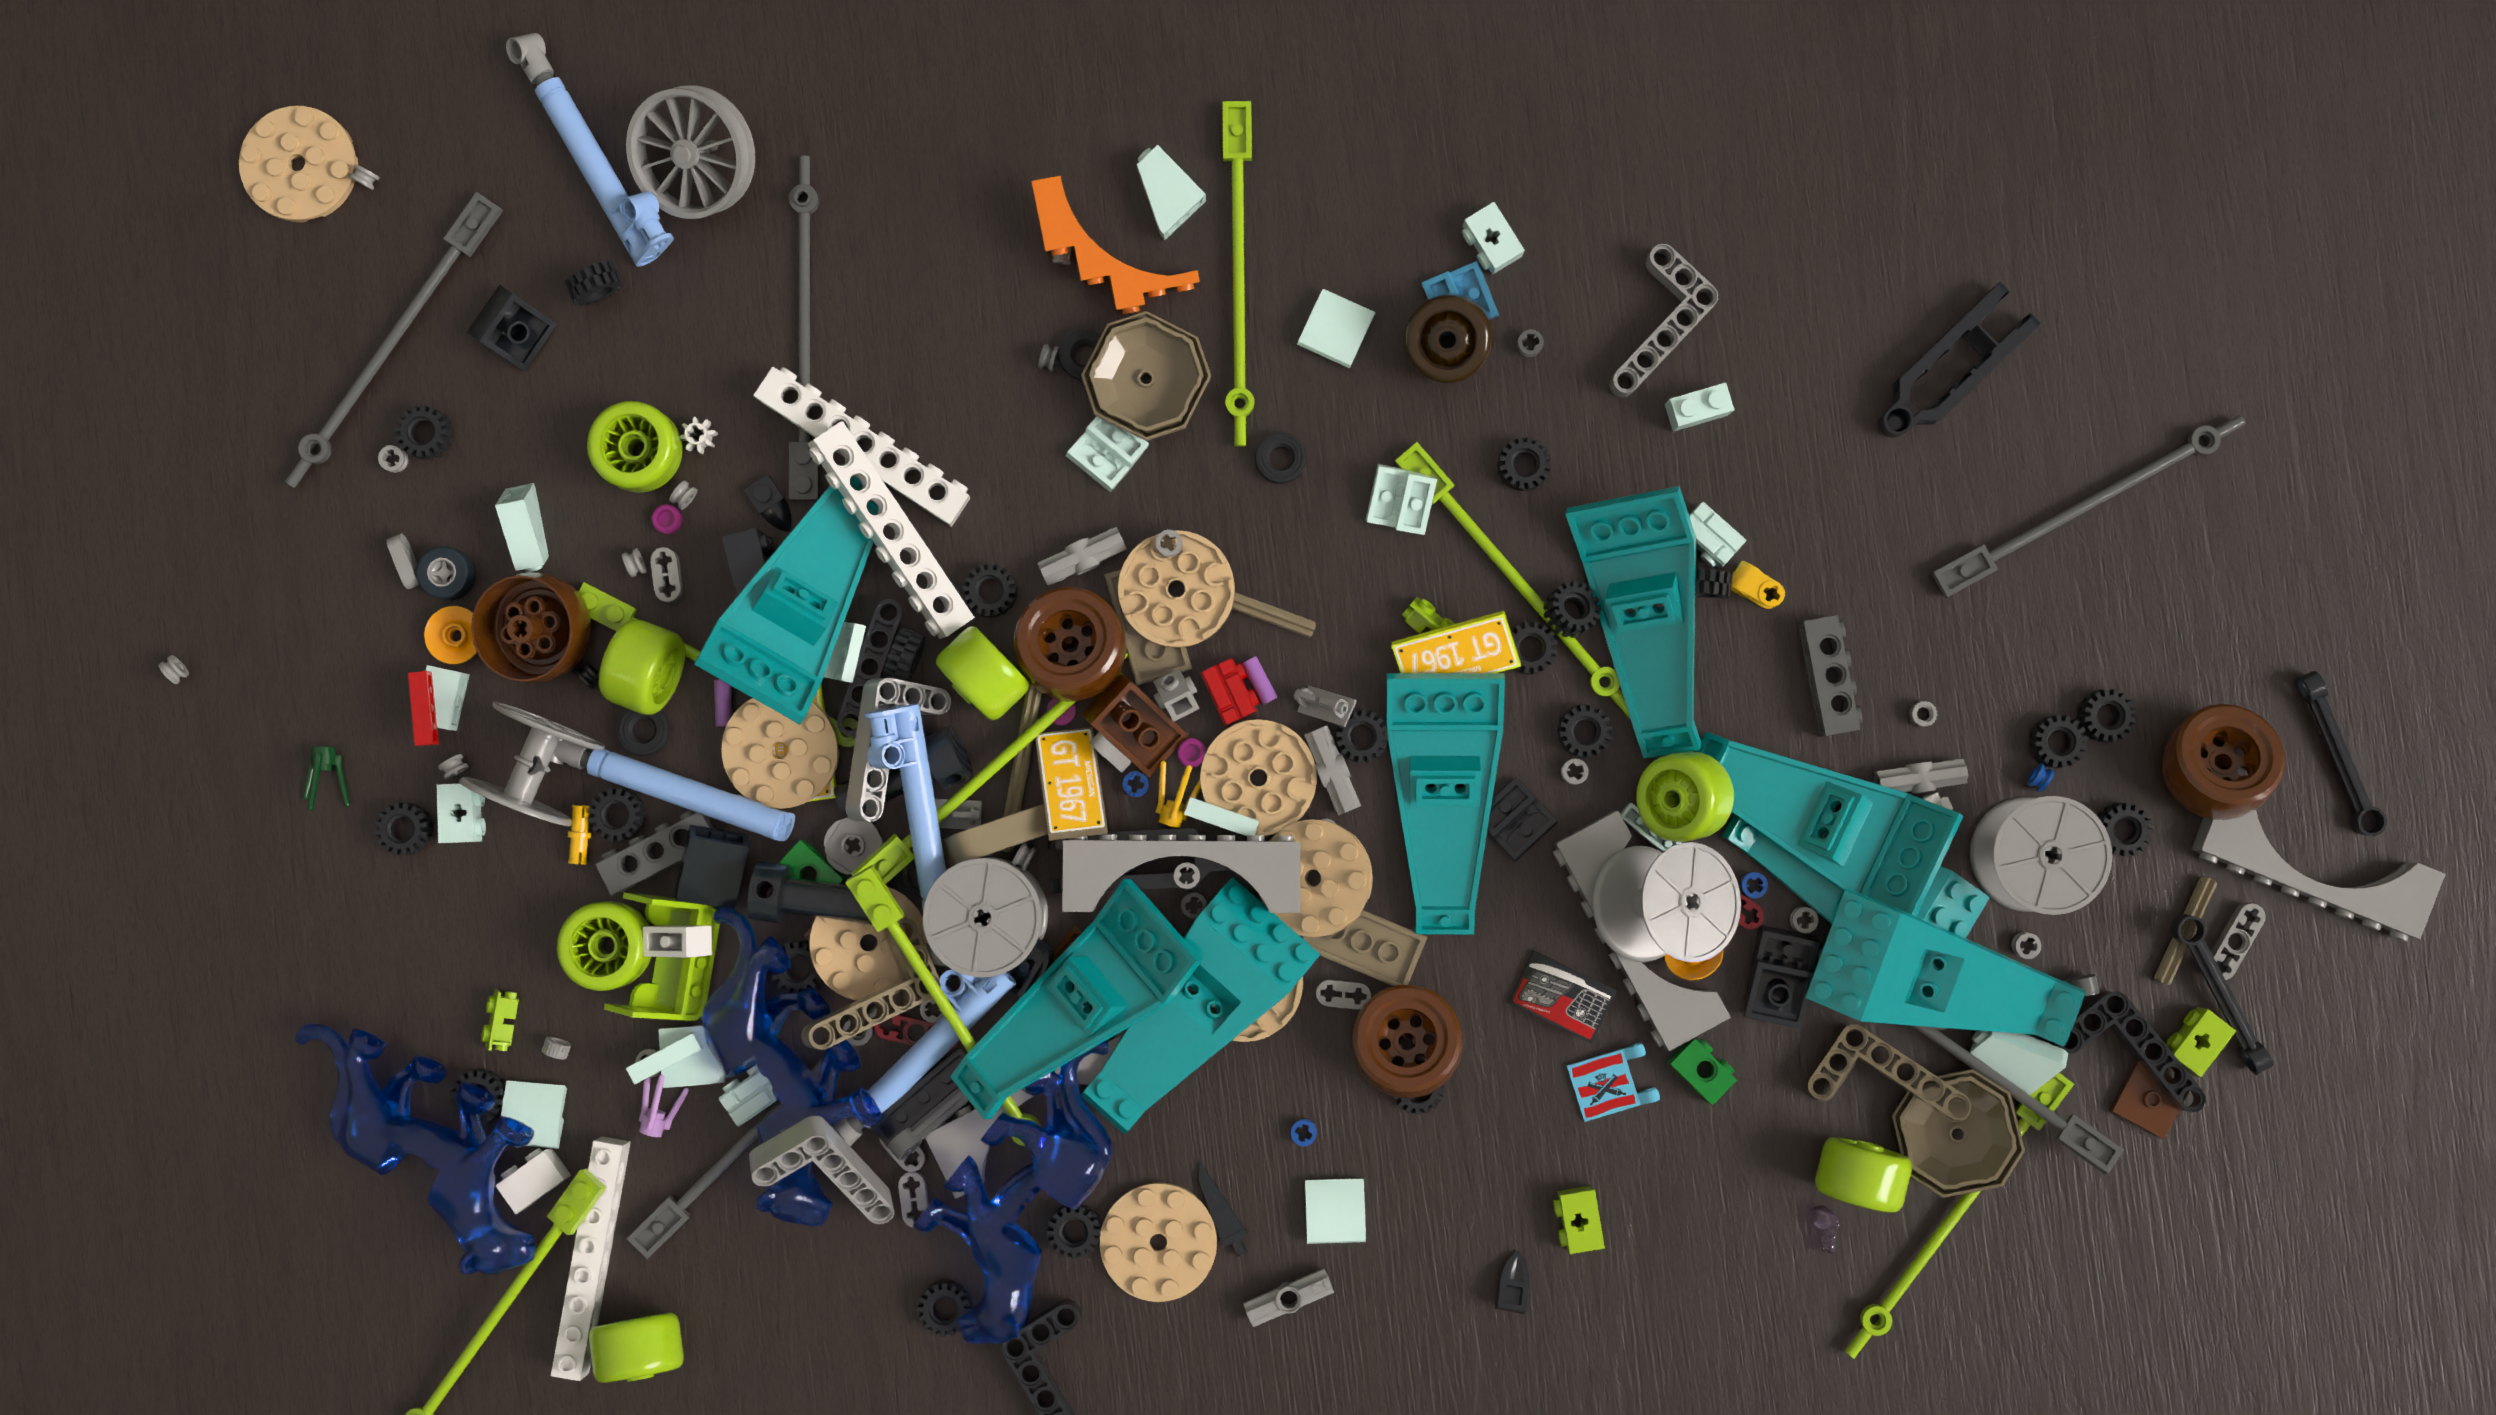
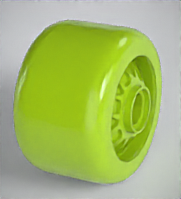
M624 401L606 408L594 420L587 438L588 456L597 473L616 487L637 493L658 489L675 475L681 463L683 445L679 437V431L670 418L655 407L638 401ZM641 442L644 443L643 452L639 456H634V446Z
M630 620L624 623L609 642L601 662L599 689L602 696L613 704L640 714L652 715L659 712L671 699L682 675L686 655L683 639L671 630L643 620Z
M974 626L968 627L961 632L937 656L936 665L953 683L951 686L968 704L972 703L990 720H996L1003 716L1029 689V681Z
M1680 752L1662 756L1653 761L1644 770L1638 782L1636 802L1643 822L1654 834L1672 842H1687L1710 836L1724 826L1732 812L1734 789L1729 774L1716 759L1701 752Z
M604 901L585 905L573 912L563 923L557 938L559 963L565 974L573 982L586 989L607 991L626 986L640 977L652 958L643 956V927L649 926V924L636 909L621 902ZM607 937L612 938L615 947L612 953L607 952L604 948V941Z
M1830 1137L1823 1145L1815 1177V1186L1822 1194L1849 1204L1882 1212H1898L1903 1207L1912 1172V1162L1908 1157L1885 1149L1877 1144L1861 1140Z
M672 1312L603 1324L593 1327L589 1332L593 1374L599 1383L627 1379V1382L651 1378L656 1373L680 1368L684 1361L680 1323L676 1314Z

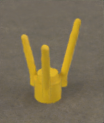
M1161 761L1158 804L1155 811L1160 814L1158 822L1180 828L1182 820L1186 821L1187 815H1184L1189 799L1185 806L1181 801L1192 770L1191 765H1188L1185 769L1175 801L1167 800V803L1164 804L1166 762ZM1200 780L1192 791L1191 798H1197L1201 789Z

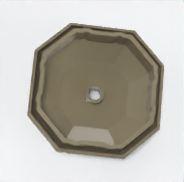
M1144 311L1107 323L1081 377L1095 416L1145 441H1149L1186 428L1211 378V373L1197 336ZM1148 374L1152 380L1150 383L1144 384L1141 382V376Z
M1974 1069L1937 1076L1963 1093L1971 1103L1969 1116L1962 1121H1953L1907 1091L1894 1111L1892 1119L1900 1152L1912 1162L1910 1177L1942 1198L2003 1187L2025 1152L2011 1093ZM1928 1082L1923 1086L1922 1091L1925 1096L1934 1098L1939 1095L1940 1087L1934 1082ZM1954 1099L1949 1103L1948 1109L1954 1115H1961L1965 1112L1966 1105L1962 1100ZM1955 1129H1961L1964 1132V1137L1961 1140L1953 1138L1952 1132Z

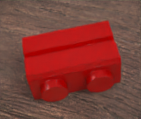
M1233 658L1201 672L1225 726L1257 712L1255 706L1260 703L1253 688L1246 689L1243 679L1247 678L1241 662L1235 664Z

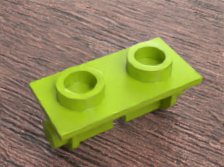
M1418 597L1409 605L1412 608L1408 607L1402 614L1405 622L1419 634L1426 626L1432 631L1455 624L1448 618L1443 619L1435 612L1436 609L1430 602L1425 599L1420 600Z
M494 989V995H489L486 1013H490L489 1024L483 1025L481 1042H485V1047L488 1051H491L492 1044L496 1045L495 1050L507 1051L508 1046L512 1044L514 1025L504 1024L503 1022L504 1018H516L519 999L516 998V992L505 991V996H501V992L498 989Z

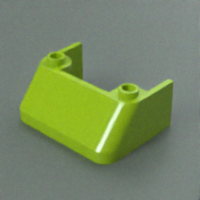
M624 892V899L646 904L645 916L647 921L653 925H710L712 930V955L656 957L652 983L636 985L631 992L629 1005L605 1004L604 1010L632 1018L686 1021L699 1019L704 1014L707 1004L721 921L720 911L709 905L676 901L675 898Z

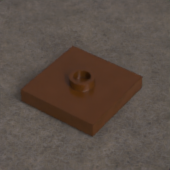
M2135 1060L2109 1111L2159 1138L2165 1139L2180 1110L2171 1104L2139 1061ZM2164 1073L2165 1080L2168 1083L2172 1082L2174 1078ZM2187 1091V1092L2184 1094V1096H2183V1102L2185 1101V1099H2186V1097H2187L2189 1091Z

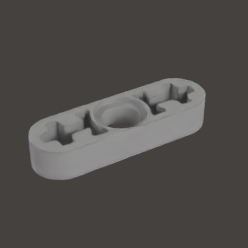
M2243 903L2235 909L2211 951L2215 961L2223 962V966L2226 967V971L2222 972L2225 980L2234 976L2265 922V912L2257 904ZM2253 910L2252 916L2255 917V920L2246 923L2245 911L2251 912ZM2236 925L2244 926V929H2248L2249 932L2247 933L2242 929L2236 928ZM2233 933L2239 934L2242 938V945L2236 950L2231 949L2228 944V939ZM2222 950L2228 954H2233L2234 958L2226 957L2227 954H2222Z

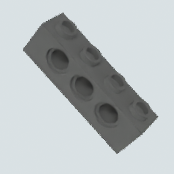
M1838 615L1797 623L1819 737L1860 730L1859 724L1862 723L1863 719L1860 707L1855 705L1854 695L1857 694V687L1854 678H1850L1848 667L1851 666V656L1849 650L1844 648L1843 638L1846 637V630L1843 621H1839ZM1823 639L1828 640L1832 645V651L1829 655L1824 654L1820 649V643ZM1828 668H1833L1837 672L1838 678L1834 684L1826 679L1825 674ZM1835 696L1839 697L1843 702V708L1840 712L1834 711L1831 706V701Z
M690 810L680 816L682 821L671 825L670 822L664 823L654 829L656 834L646 839L644 835H641L629 841L628 848L620 852L616 848L601 856L603 860L595 865L610 895H619L680 864L685 845L683 846L679 843L678 833L682 829L688 831L689 825L715 829L710 817ZM657 842L664 848V853L659 859L655 858L652 854V847ZM629 856H634L637 860V868L633 872L626 868V860Z

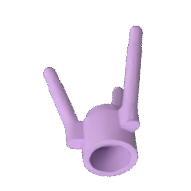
M660 1075L658 1078L651 1108H648L651 1080L649 1077L644 1079L642 1108L638 1120L641 1122L639 1132L651 1137H662L664 1129L670 1130L672 1120L689 1092L688 1088L683 1089L665 1118V1112L658 1109L665 1078L664 1075Z

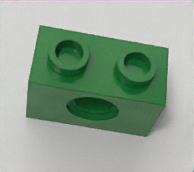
M799 840L779 862V864L790 865L793 878L804 879V870L811 866L817 872L815 881L843 884L847 880L841 872L834 869L828 860L806 840Z
M1693 1038L1683 1043L1666 1062L1707 1103L1713 1106L1737 1081L1731 1075L1735 1070L1724 1059L1721 1058L1717 1061L1710 1054L1713 1048L1705 1040L1700 1038L1697 1041ZM1702 1061H1708L1710 1065V1071L1705 1076L1697 1074V1066Z

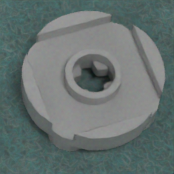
M849 817L836 821L828 829L824 838L825 853L829 864L844 874H851L855 868L884 844V839L879 829L872 822L854 821ZM855 838H858L860 840L858 844L861 847L860 851H853L852 854L849 853V846L846 844L847 840L853 841Z

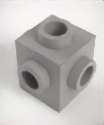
M1180 669L1153 681L1158 693L1154 694V697L1161 710L1167 709L1173 722L1200 709L1193 696L1198 691L1191 677L1184 678Z

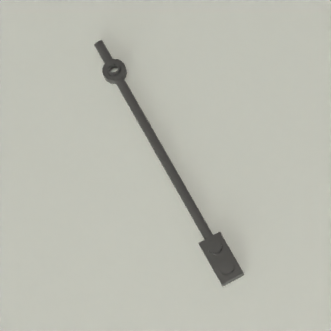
M809 156L798 157V185L789 194V203L794 211L798 213V383L803 387L807 383L810 384V214L817 210L820 202L817 192L810 186ZM807 194V201L799 202L800 195ZM799 427L798 442H789V500L818 501L820 498V464H816L809 454L810 447L808 443L810 442V434Z
M478 192L475 193L443 238L451 244L450 248L318 435L309 434L301 439L298 446L301 459L285 480L288 485L295 488L312 464H321L328 460L331 455V445L328 440L460 253L463 252L471 257L503 212L500 207ZM319 445L321 448L320 453L315 455L313 449Z
M2238 415L2216 428L2207 425L2198 427L2189 434L2188 443L1991 551L1988 552L1986 546L1981 545L1931 572V575L1944 598H1947L1997 571L1998 568L1995 561L2187 456L2193 453L2199 456L2214 453L2220 446L2221 438L2246 424L2245 420L2241 415ZM2199 437L2205 439V446L2199 444Z
M1822 948L1819 949L1817 956L1818 960L1820 959V956L1822 954ZM1911 1025L1967 1066L2009 1091L2011 1097L2057 1128L2059 1133L2055 1138L2056 1141L2104 1175L2110 1173L2124 1151L2123 1148L2074 1114L2070 1115L2067 1121L1934 1027Z
M876 1005L867 1013L869 1018H873L876 1015ZM850 1019L844 1024L843 1031L850 1027ZM873 1027L865 1030L861 1035H854L833 1046L678 1201L670 1195L628 1236L627 1240L648 1259L690 1218L691 1215L685 1209L851 1045L861 1046L867 1043L873 1034Z

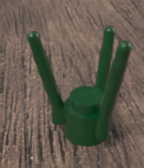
M311 747L309 768L302 796L304 800L308 799V811L314 809L320 771H332V766H335L344 806H350L342 769V756L336 755V748Z

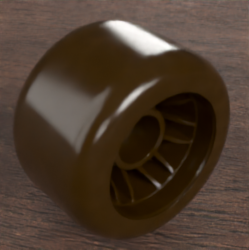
M1457 293L1437 295L1422 303L1411 315L1405 330V348L1413 366L1425 377L1441 383L1460 382L1476 374L1486 364L1494 347V327L1487 311L1476 300ZM1444 331H1450L1455 335L1456 343L1453 347H1446L1442 344L1441 335Z

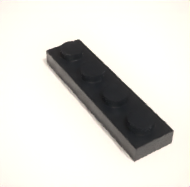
M960 1047L869 1124L887 1147L900 1132L912 1127L958 1088L950 1076L966 1055Z

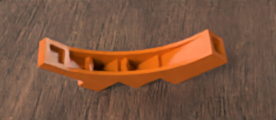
M1061 176L1031 181L1045 252L1051 251L1052 256L1069 253L1068 247L1074 246L1080 281L1087 280L1088 285L1105 282L1104 276H1109L1115 310L1122 309L1123 314L1139 312V306L1145 305L1143 296L1145 292H1148L1149 297L1165 295L1166 288L1176 287L1177 292L1194 289L1193 283L1200 282L1198 270L1166 276L1141 271L1115 259L1101 249L1078 223L1066 199Z

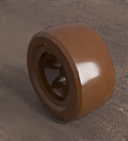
M534 572L510 575L491 585L484 591L476 603L471 624L473 644L486 666L499 676L523 683L550 681L568 673L585 655L591 639L592 628L590 613L586 603L574 587L565 580L555 576ZM535 601L539 604L537 612H533L531 609V604ZM549 616L555 620V624L551 628L546 624V619ZM525 623L527 624V626L525 627V630L528 632L527 634L524 631ZM545 637L550 641V646L547 649L543 648L541 643ZM523 644L529 645V653L522 648Z
M1059 587L1046 591L1036 597L1023 610L1014 632V651L1019 668L1026 679L1038 691L1061 701H1083L1102 693L1116 680L1126 655V638L1122 623L1117 614L1099 595L1087 589ZM1071 620L1073 622L1071 629L1066 630L1062 628L1064 621ZM1087 627L1093 629L1092 635L1089 637L1082 635L1083 630ZM1048 634L1056 635V640L1052 643H1047L1045 637ZM1074 644H1076V651L1069 653L1066 650L1067 648H1073ZM1094 648L1092 653L1087 657V649ZM1053 654L1059 656L1058 662H1050L1048 658Z
M2216 704L2206 706L2192 713L2176 727L2165 746L2162 758V773L2166 786L2173 797L2186 809L2208 819H2235L2256 810L2274 793L2283 777L2286 765L2285 751L2280 737L2263 717L2237 705ZM2213 739L2221 740L2223 747L2215 746ZM2234 748H2240L2244 756H2237ZM2201 750L2205 752L2206 758L2201 757ZM2238 769H2245L2248 775L2240 776Z
M1397 985L1380 991L1363 1005L1353 1026L1351 1048L1354 1061L1362 1076L1374 1088L1384 1094L1397 1098H1417L1429 1095L1440 1089L1451 1078L1459 1065L1462 1055L1463 1034L1459 1019L1454 1010L1440 995L1428 988L1417 985ZM1413 1017H1419L1422 1024L1420 1027L1415 1028L1411 1026L1410 1020ZM1392 1019H1397L1400 1023V1027L1396 1030H1391L1388 1027V1022ZM1428 1034L1435 1038L1434 1044L1430 1046L1423 1042L1424 1036ZM1406 1038H1411L1414 1048L1403 1050L1402 1045L1399 1044L1400 1040L1406 1041ZM1383 1039H1388L1391 1042V1047L1387 1050H1383L1379 1046V1042ZM1419 1054L1426 1058V1062L1421 1065H1417L1414 1061V1058ZM1395 1057H1400L1404 1060V1065L1402 1067L1392 1064V1060Z

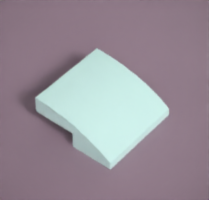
M1322 289L1297 345L1350 368L1375 312Z
M1096 417L1086 428L1085 433L1068 450L1066 457L1111 492L1147 449L1149 443Z
M1378 464L1366 514V522L1395 527L1399 531L1425 535L1437 478Z
M843 623L824 675L825 678L853 683L866 626L856 623Z
M722 1024L659 1029L660 1050L693 1032L696 1033L703 1046V1049L661 1070V1075L665 1076L663 1088L726 1082Z
M506 1081L501 1111L499 1143L559 1149L564 1124L562 1113L567 1092L566 1086Z
M1364 1179L1305 1180L1307 1244L1366 1242Z

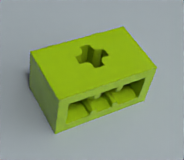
M2197 1007L2196 1010H2191L2183 1020L2185 1024L2178 1033L2176 1032L2169 1037L2166 1045L2190 1075L2202 1077L2236 1030L2209 1009ZM2196 1035H2198L2197 1040L2200 1042L2199 1045H2196L2197 1041L2194 1039Z
M1592 1186L1557 1191L1558 1199L1553 1200L1556 1218L1561 1217L1563 1229H1558L1561 1247L1566 1246L1569 1254L1604 1249L1595 1189ZM1575 1214H1579L1584 1218V1220L1580 1221V1226L1578 1227L1571 1222L1575 1220Z

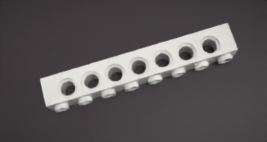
M774 367L771 368L753 395L758 401L815 438L832 428L836 423L843 421L847 424L848 430L857 443L862 438L872 440V447L867 452H864V454L886 485L950 527L953 526L970 500V496L966 493L967 487L955 479L951 483L941 477L944 472L930 463L925 467L917 461L919 456L905 447L903 451L893 446L895 440L880 431L877 435L868 429L870 424L857 415L852 419L844 413L846 408L833 399L829 403L819 397L822 392L807 383L803 387L795 381L797 376L786 368L782 367L780 371ZM789 390L798 392V399L792 404L784 402V395ZM813 406L823 408V414L817 420L808 418V411ZM886 454H893L897 458L896 464L891 468H884L881 465V459ZM918 470L921 473L920 481L916 484L907 483L905 480L907 472ZM934 486L945 488L946 493L941 500L930 498L929 493Z
M841 421L809 442L811 458L816 464L823 466L827 472L825 477L830 486L835 490L838 488L844 497L842 499L843 505L850 514H855L860 521L859 528L866 538L873 540L877 546L875 551L883 563L890 565L894 571L892 573L893 579L899 587H904L910 595L908 600L911 606L917 612L921 611L927 620L925 626L933 636L937 635L939 639H942L975 618L844 422ZM834 452H840L844 455V466L837 465L834 462ZM851 476L860 479L862 483L860 491L854 490L851 487ZM868 501H873L877 504V515H872L867 511L866 505ZM885 525L893 528L895 532L893 540H889L884 536L883 528ZM901 550H906L910 553L911 562L909 565L901 561ZM918 574L926 577L928 582L926 589H922L917 585L916 578ZM935 598L943 602L944 609L942 613H937L933 608Z
M600 1137L593 1141L588 1171L607 1188L577 1229L551 1372L553 1377L581 1381L589 1374L591 1365L589 1332L593 1327L598 1326L631 1141Z

